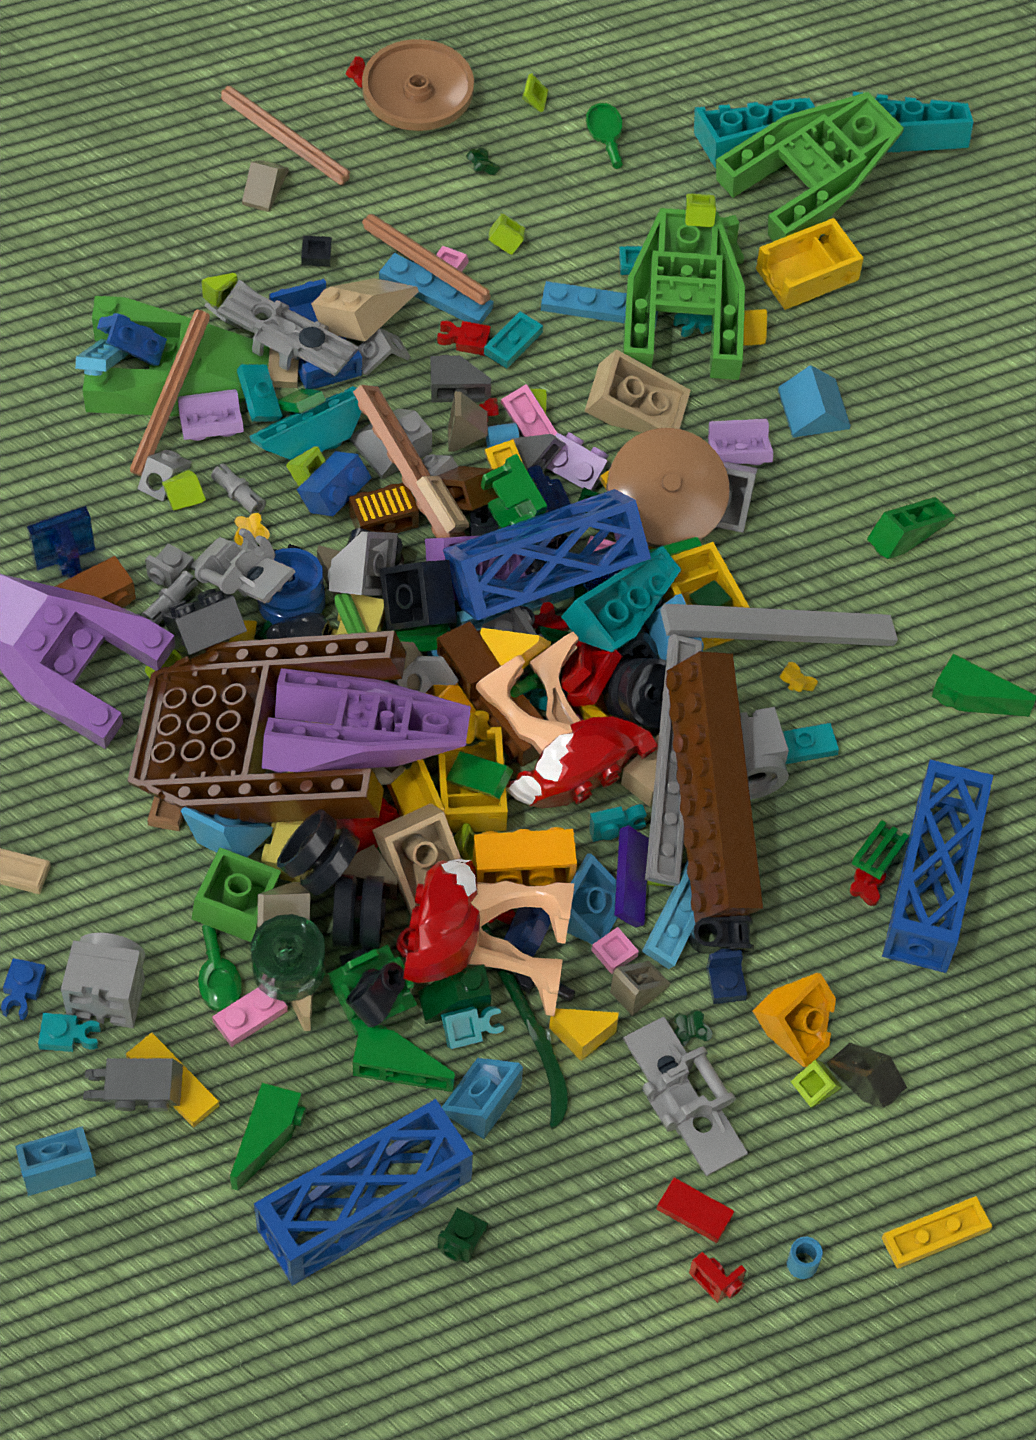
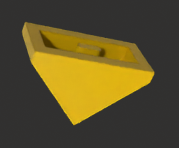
M481 628L480 635L501 666L521 655L525 660L522 669L530 664V661L551 646V642L540 635Z
M555 1008L554 1016H550L549 1029L582 1061L616 1033L618 1012Z

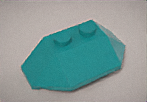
M352 386L339 394L326 398L324 403L301 414L294 413L250 435V440L260 448L290 460L314 446H318L321 452L335 449L343 441L351 438L362 413L358 407V400L353 393L357 388Z

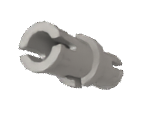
M222 463L220 468L217 466L213 470L211 478L227 491V495L231 500H237L250 514L257 513L254 509L259 513L264 509L266 501L248 486L249 483L244 478L236 476L226 464Z
M183 571L168 588H163L159 592V597L142 613V617H149L150 621L159 625L163 620L162 614L169 612L168 607L182 601L198 585L197 580L191 581L194 576L187 571Z

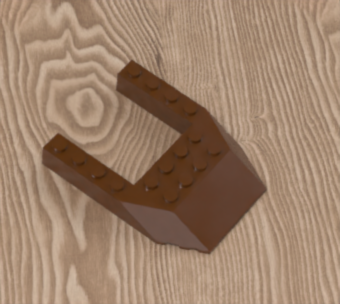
M395 631L220 642L205 648V653L192 659L186 656L176 661L172 666L163 667L151 673L127 779L130 785L180 808L188 807L201 813L218 814L221 817L240 819L252 823L304 821L312 813L320 809L324 810L334 819L379 817L384 789L371 768L266 774V769H262L263 742L268 718H275L277 682L281 668L378 680L402 679L407 652Z

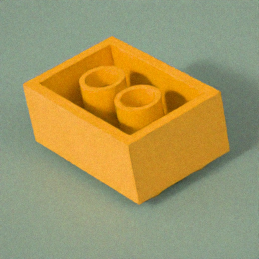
M552 827L542 831L519 829L508 833L486 831L482 834H474L473 864L476 867L477 882L494 884L509 881L525 886H546L557 882L571 883L577 868L573 829Z

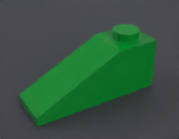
M932 497L884 512L867 540L875 547L878 554L886 559L905 554L952 522L956 516L940 500Z
M955 654L951 656L938 677L932 693V697L937 699L942 705L964 712L1030 717L1036 703L1035 694Z
M360 1025L352 1062L353 1076L447 1092L454 1091L455 1072L397 1032L388 1030L385 1026L376 1025L369 1028L368 1026Z
M266 1083L261 1084L230 1174L231 1189L238 1191L292 1138L295 1127L302 1126L307 1109L305 1106H302V1093Z

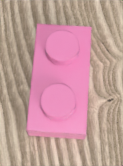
M527 384L501 399L500 402L512 421L517 424L522 437L544 434L556 435L557 431Z
M268 981L213 1015L212 1020L229 1045L233 1047L288 1012L285 1002Z

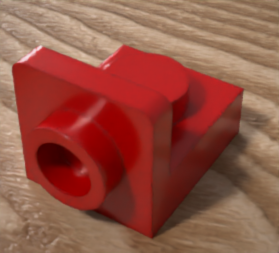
M702 1251L692 1260L689 1274L719 1303L726 1296L731 1299L742 1290L745 1285L743 1280L747 1270L740 1265L726 1277L722 1265L714 1258L709 1259Z

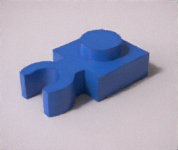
M15 958L12 959L3 986L4 993L10 994L4 998L1 1004L3 1016L8 1015L9 1009L12 1006H19V1018L24 1020L27 1017V998L37 1000L47 971L45 965Z

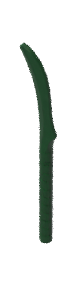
M484 924L481 927L482 930L493 936L488 924ZM496 968L517 1011H519L518 1013L534 1042L545 1068L551 1094L550 1127L553 1130L560 1125L567 1112L568 1092L564 1076L551 1045L550 1031L543 1028L535 1017L513 972Z

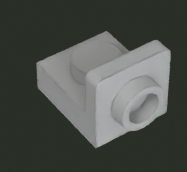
M168 543L156 558L149 555L145 559L147 576L157 585L163 584L169 587L183 571L188 572L190 570V565L194 562V558Z

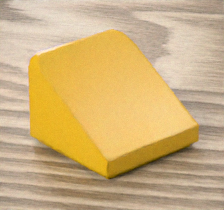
M744 310L743 346L764 345L767 339V310Z

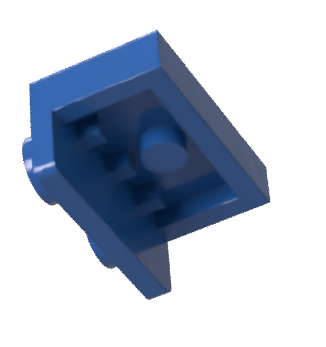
M114 313L113 316L100 318L97 329L109 334L108 344L152 366L159 365L167 341L166 338L154 333L155 331L149 327L130 321V318L122 314Z

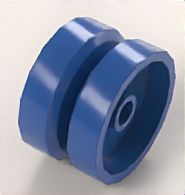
M283 548L274 551V561L293 568L295 573L293 574V579L290 582L287 581L282 586L283 589L280 592L277 591L272 596V600L269 603L257 600L258 609L263 618L269 620L274 625L302 613L314 612L321 614L325 608V587L323 584V568L318 558L308 551L297 548Z

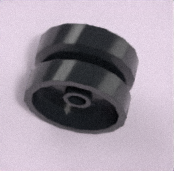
M628 658L619 662L603 689L604 703L608 713L613 717L635 723L642 728H660L667 661L661 658Z
M322 809L315 811L301 823L288 839L277 859L278 868L292 878L300 875V885L315 896L322 894L339 879L351 863L360 844V839L347 828L342 827L336 830L337 820Z
M342 874L336 881L332 930L333 947L350 948L354 942L355 927L360 928V944L363 949L380 948L382 929L385 928L386 918L384 876L367 875L363 882L362 896H357L358 881L355 875Z

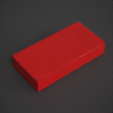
M580 640L575 644L577 647L576 651L562 667L561 687L569 694L592 674V645L580 642Z
M606 650L592 652V674L567 696L566 700L572 707L596 704L622 657L617 650L614 652Z
M675 1177L672 1179L656 1210L715 1243H718L735 1212Z

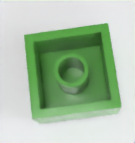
M219 847L194 899L191 919L253 943L260 927H257L258 894L278 887L281 870Z

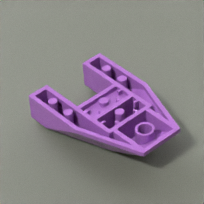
M0 574V671L25 701L106 749L123 724L122 713L74 683L104 640L157 671L161 669L175 648L174 634L145 617L98 597Z
M281 668L277 682L275 718H268L264 733L262 769L283 773L287 771L309 772L394 767L466 746L471 707L378 679Z

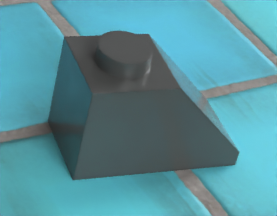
M430 356L431 403L453 402L454 392H462L474 402H485L491 398V378L462 356Z
M553 434L512 438L523 465L533 482H535L566 444Z

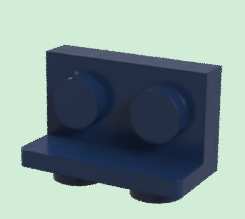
M539 907L518 908L503 940L511 943L520 952L533 957L539 949L551 923L550 916Z

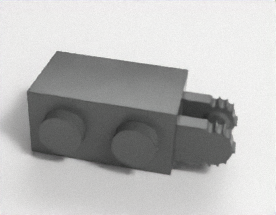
M107 1058L106 1069H88L85 1071V1079L105 1081L104 1090H86L83 1094V1100L109 1102L115 1106V1110L135 1111L136 1106H148V1110L168 1111L169 1106H180L183 1065L173 1058Z

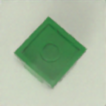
M518 454L507 458L503 466L483 475L481 481L483 491L493 487L498 495V498L488 502V509L500 529L546 512L547 504Z
M388 945L361 955L326 975L355 1035H358L360 1025H367L346 1003V999L359 982L362 974L369 969L380 970L385 964L391 962L397 963L403 971L405 969L401 958H394ZM406 980L405 986L392 1005L389 1015L382 1022L417 1005L410 990L414 987L412 981Z

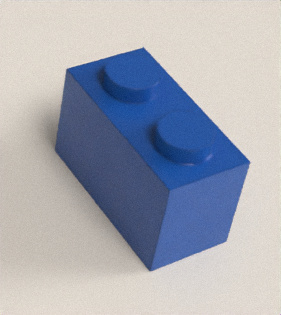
M335 451L296 490L310 513L333 517L349 501V497L354 496L372 477L358 454Z

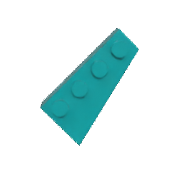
M853 92L852 96L862 94L863 92ZM877 94L875 99L904 128L903 133L887 153L969 148L974 121L968 103L931 100L927 104L912 97H905V101L888 100V95Z
M810 98L775 100L772 105L767 106L758 104V102L747 103V107L731 109L730 104L719 105L718 110L706 111L705 106L695 107L694 134L716 168L717 158L783 116L814 108L815 106Z

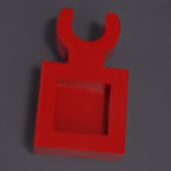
M441 321L440 331L447 332L448 334L438 333V344L446 346L455 343L456 351L485 356L484 346L489 341L491 326L462 321L461 327H456L450 321Z

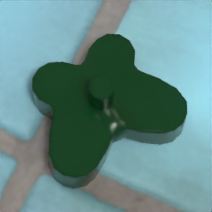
M485 148L470 149L466 155V158L473 163V170L476 172L484 171L495 176L500 169L498 164L489 161V152Z
M694 1009L689 1015L677 1013L674 1016L673 1020L677 1024L674 1033L682 1046H685L693 1037L703 1041H708L712 1038V1030L703 1022L704 1014L700 1010Z

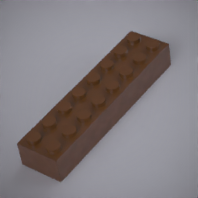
M699 651L666 671V687L669 690L670 698L669 716L672 721L674 734L673 749L676 752L677 761L676 779L680 787V812L683 815L685 833L683 841L687 849V875L690 879L691 909L694 912L695 923L706 917L746 916L763 909L733 653Z

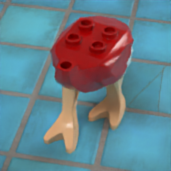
M574 632L567 634L530 661L529 664L546 690L547 720L528 715L510 699L511 688L524 673L522 666L525 660L521 655L494 670L476 684L477 691L487 702L496 707L505 716L518 737L532 744L540 754L534 770L518 773L516 780L509 781L506 786V791L516 800L530 807L545 809L568 806L573 802L578 805L592 796L591 791L602 785L603 788H606L615 783L620 778L618 774L621 773L625 764L634 753H637L641 759H644L658 749L652 734L635 723L613 716L592 717L582 721L577 717L567 702L559 681L562 667L577 649L575 644L579 637Z
M455 859L437 862L426 872L424 884L418 883L415 903L420 904V906H415L412 910L410 928L416 929V931L410 930L407 950L413 952L407 953L403 979L416 983L438 981L457 974L468 964H484L486 967L505 969L530 977L538 988L545 1014L554 1016L563 959L533 958L520 952L508 941L489 935L481 927L494 917L510 909L539 907L550 916L556 941L565 944L575 884L557 882L546 886H525L509 881L494 884L483 883L476 880V867L472 860Z

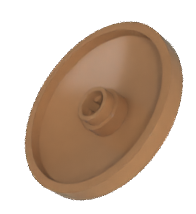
M404 40L388 45L372 56L363 71L362 92L368 108L380 120L400 129L426 131L444 127L465 113L473 98L474 77L468 62L454 49L430 40Z
M676 428L648 430L629 440L613 460L606 485V491L616 489L636 500L647 545L653 548L693 537H698L700 541L703 540L715 529L722 519L727 508L730 491L728 474L717 452L697 435Z

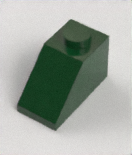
M482 964L464 968L457 974L434 981L418 991L425 1024L442 1021L441 1014L469 1007H475L479 1014L485 1008L491 1006L492 993L485 965Z

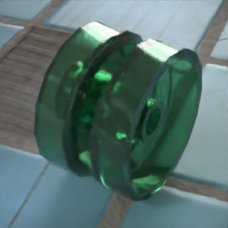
M286 914L277 915L264 921L255 931L250 947L253 978L259 989L270 998L283 1002L299 1001L312 995L322 984L326 973L324 937L318 926L305 917Z

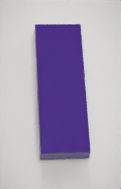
M628 825L620 828L614 916L637 928L643 926L645 922L647 887L645 875L649 838Z

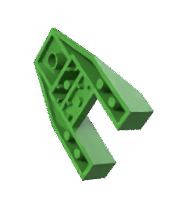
M865 92L783 116L717 158L716 180L734 198L785 164L790 167L809 189L768 215V236L773 241L827 221L855 193L903 133L904 128L869 92Z
M660 208L628 276L622 353L652 369L656 311L712 315L710 378L739 380L743 362L745 285L719 212L715 213L713 227L688 226L685 223L684 209Z
M95 296L92 314L95 341L108 339L109 334L97 329L101 317L113 316L114 313L125 315L130 318V321L151 328L155 331L154 333L166 338L167 341L157 366L150 365L149 369L110 368L106 372L103 371V374L99 376L85 374L83 383L85 410L90 413L152 415L192 318L126 297ZM207 324L178 397L235 389L238 393L239 402L246 401L237 368L241 364H266L268 367L270 348L264 345L263 355L258 356L252 352L253 339ZM178 397L170 416H180Z

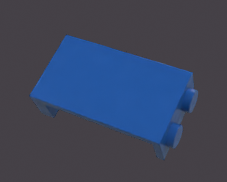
M321 279L296 287L281 289L270 293L269 300L273 302L278 300L289 306L290 310L315 323L318 320L311 303L326 289V281ZM358 349L336 376L301 358L298 363V375L304 388L312 390L362 376V355Z

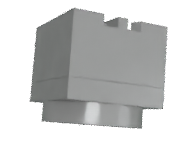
M775 707L756 710L752 714L753 717H748L747 712L740 713L750 799L771 794L781 788L788 780L789 775L785 764L789 750Z
M90 933L82 936L79 941H73L61 986L66 1015H77L78 1020L88 1021L90 1016H96L97 1022L104 1024L105 1018H110V1023L115 1026L134 1028L145 982L143 971L144 949L128 938L110 933Z

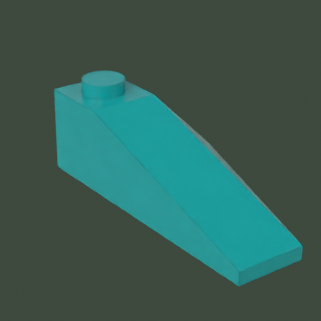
M663 546L650 553L651 559L625 568L572 603L561 617L579 637L580 642L614 652L636 637L647 618L654 611L660 599L681 571V568Z

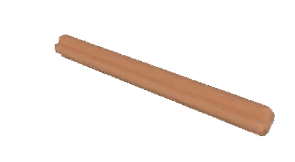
M227 86L222 90L221 99L339 185H344L349 180V170L232 86Z
M369 214L367 218L363 219L362 223L365 230L480 305H485L490 300L489 289L377 216Z
M195 310L131 464L130 472L137 476H142L147 457L153 455L156 451L209 322L210 315L202 310Z

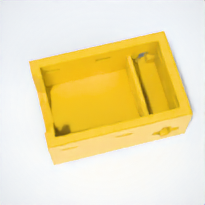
M832 218L759 247L756 270L781 306L786 310L858 281L864 258L835 218Z
M714 542L671 556L681 568V571L663 595L665 602H668L675 595L682 594L686 605H693L690 602L689 594L715 580L732 598L733 605L731 607L750 608ZM701 638L704 644L703 650L734 640Z
M490 727V730H487L486 741L437 754L439 797L444 806V814L451 833H457L464 823L469 824L474 832L506 831L507 829L506 787L500 799H496L453 785L446 780L459 751L504 765L501 727Z

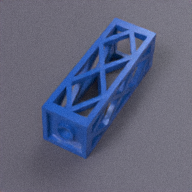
M616 489L443 549L445 560H450L452 584L459 608L476 620L651 559L636 500ZM589 527L600 529L580 554L568 552ZM574 530L558 549L546 547L555 536ZM610 532L614 533L616 539L614 545L594 551ZM512 554L526 556L506 580L493 578ZM499 556L483 575L476 573L475 568L480 562ZM535 559L547 561L540 571L520 577Z
M929 760L919 792L882 957L947 973L958 943L994 775ZM935 777L950 781L938 793L931 792ZM966 785L979 788L974 803ZM957 788L961 799L949 797L948 795ZM935 806L941 807L942 809L933 816L931 810ZM956 811L968 814L970 822L965 827H962ZM948 815L955 835L944 844L937 824ZM928 832H930L937 849L931 857H929L922 839ZM960 844L961 849L950 858L948 853ZM918 851L922 865L913 872ZM963 859L958 878L954 866ZM941 860L943 865L935 871L934 865ZM926 873L928 878L916 888L914 883ZM945 874H947L955 893L948 901L939 881ZM932 886L940 908L928 918L920 896ZM913 904L919 922L909 920L905 909ZM944 916L945 921L939 927L933 926Z
M434 1099L255 1202L257 1230L293 1286L471 1181L473 1153L438 1101ZM391 1140H396L392 1145L388 1147ZM425 1140H429L431 1143L428 1153H405ZM422 1163L416 1175H385L391 1164ZM356 1185L349 1198H327L346 1186ZM366 1185H369V1187L367 1188V1190H366V1192H365L363 1198H360V1196H361V1194L363 1193V1191H364ZM379 1185H403L382 1198H373ZM312 1186H318L312 1192L309 1193ZM314 1208H343L337 1221H307ZM356 1208L354 1214L351 1215L353 1209ZM300 1214L297 1221H293L295 1216ZM324 1231L305 1243H295L301 1232Z

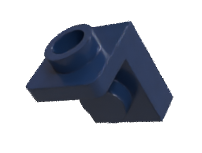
M721 949L709 955L706 970L713 1004L746 1001L747 991L741 966L743 959L742 951Z

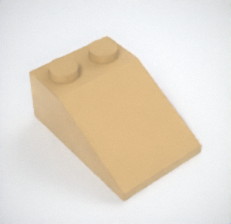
M373 278L331 286L322 291L321 295L311 304L318 322L328 326L329 332L337 336L365 342L412 299L419 290L416 286Z
M616 349L599 363L585 412L609 425L641 433L657 428L680 429L691 390Z
M430 803L373 829L382 857L397 877L398 890L410 915H412L413 908L420 906V904L415 903L418 883L424 884L426 872L441 860L461 859L444 811Z

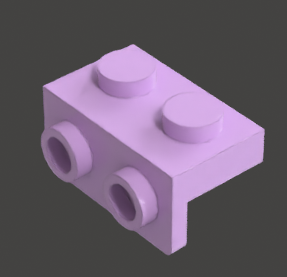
M237 390L178 397L180 423L184 440L199 441L210 436L221 435L229 437L236 433L244 432Z
M767 419L709 422L708 444L717 452L722 462L750 465L773 462V450L768 438L769 422Z
M557 432L555 436L566 444L546 468L582 489L585 487L594 491L600 482V475L611 467L612 463L607 461L609 455L594 446L591 451L582 447L584 441L569 432L566 437Z

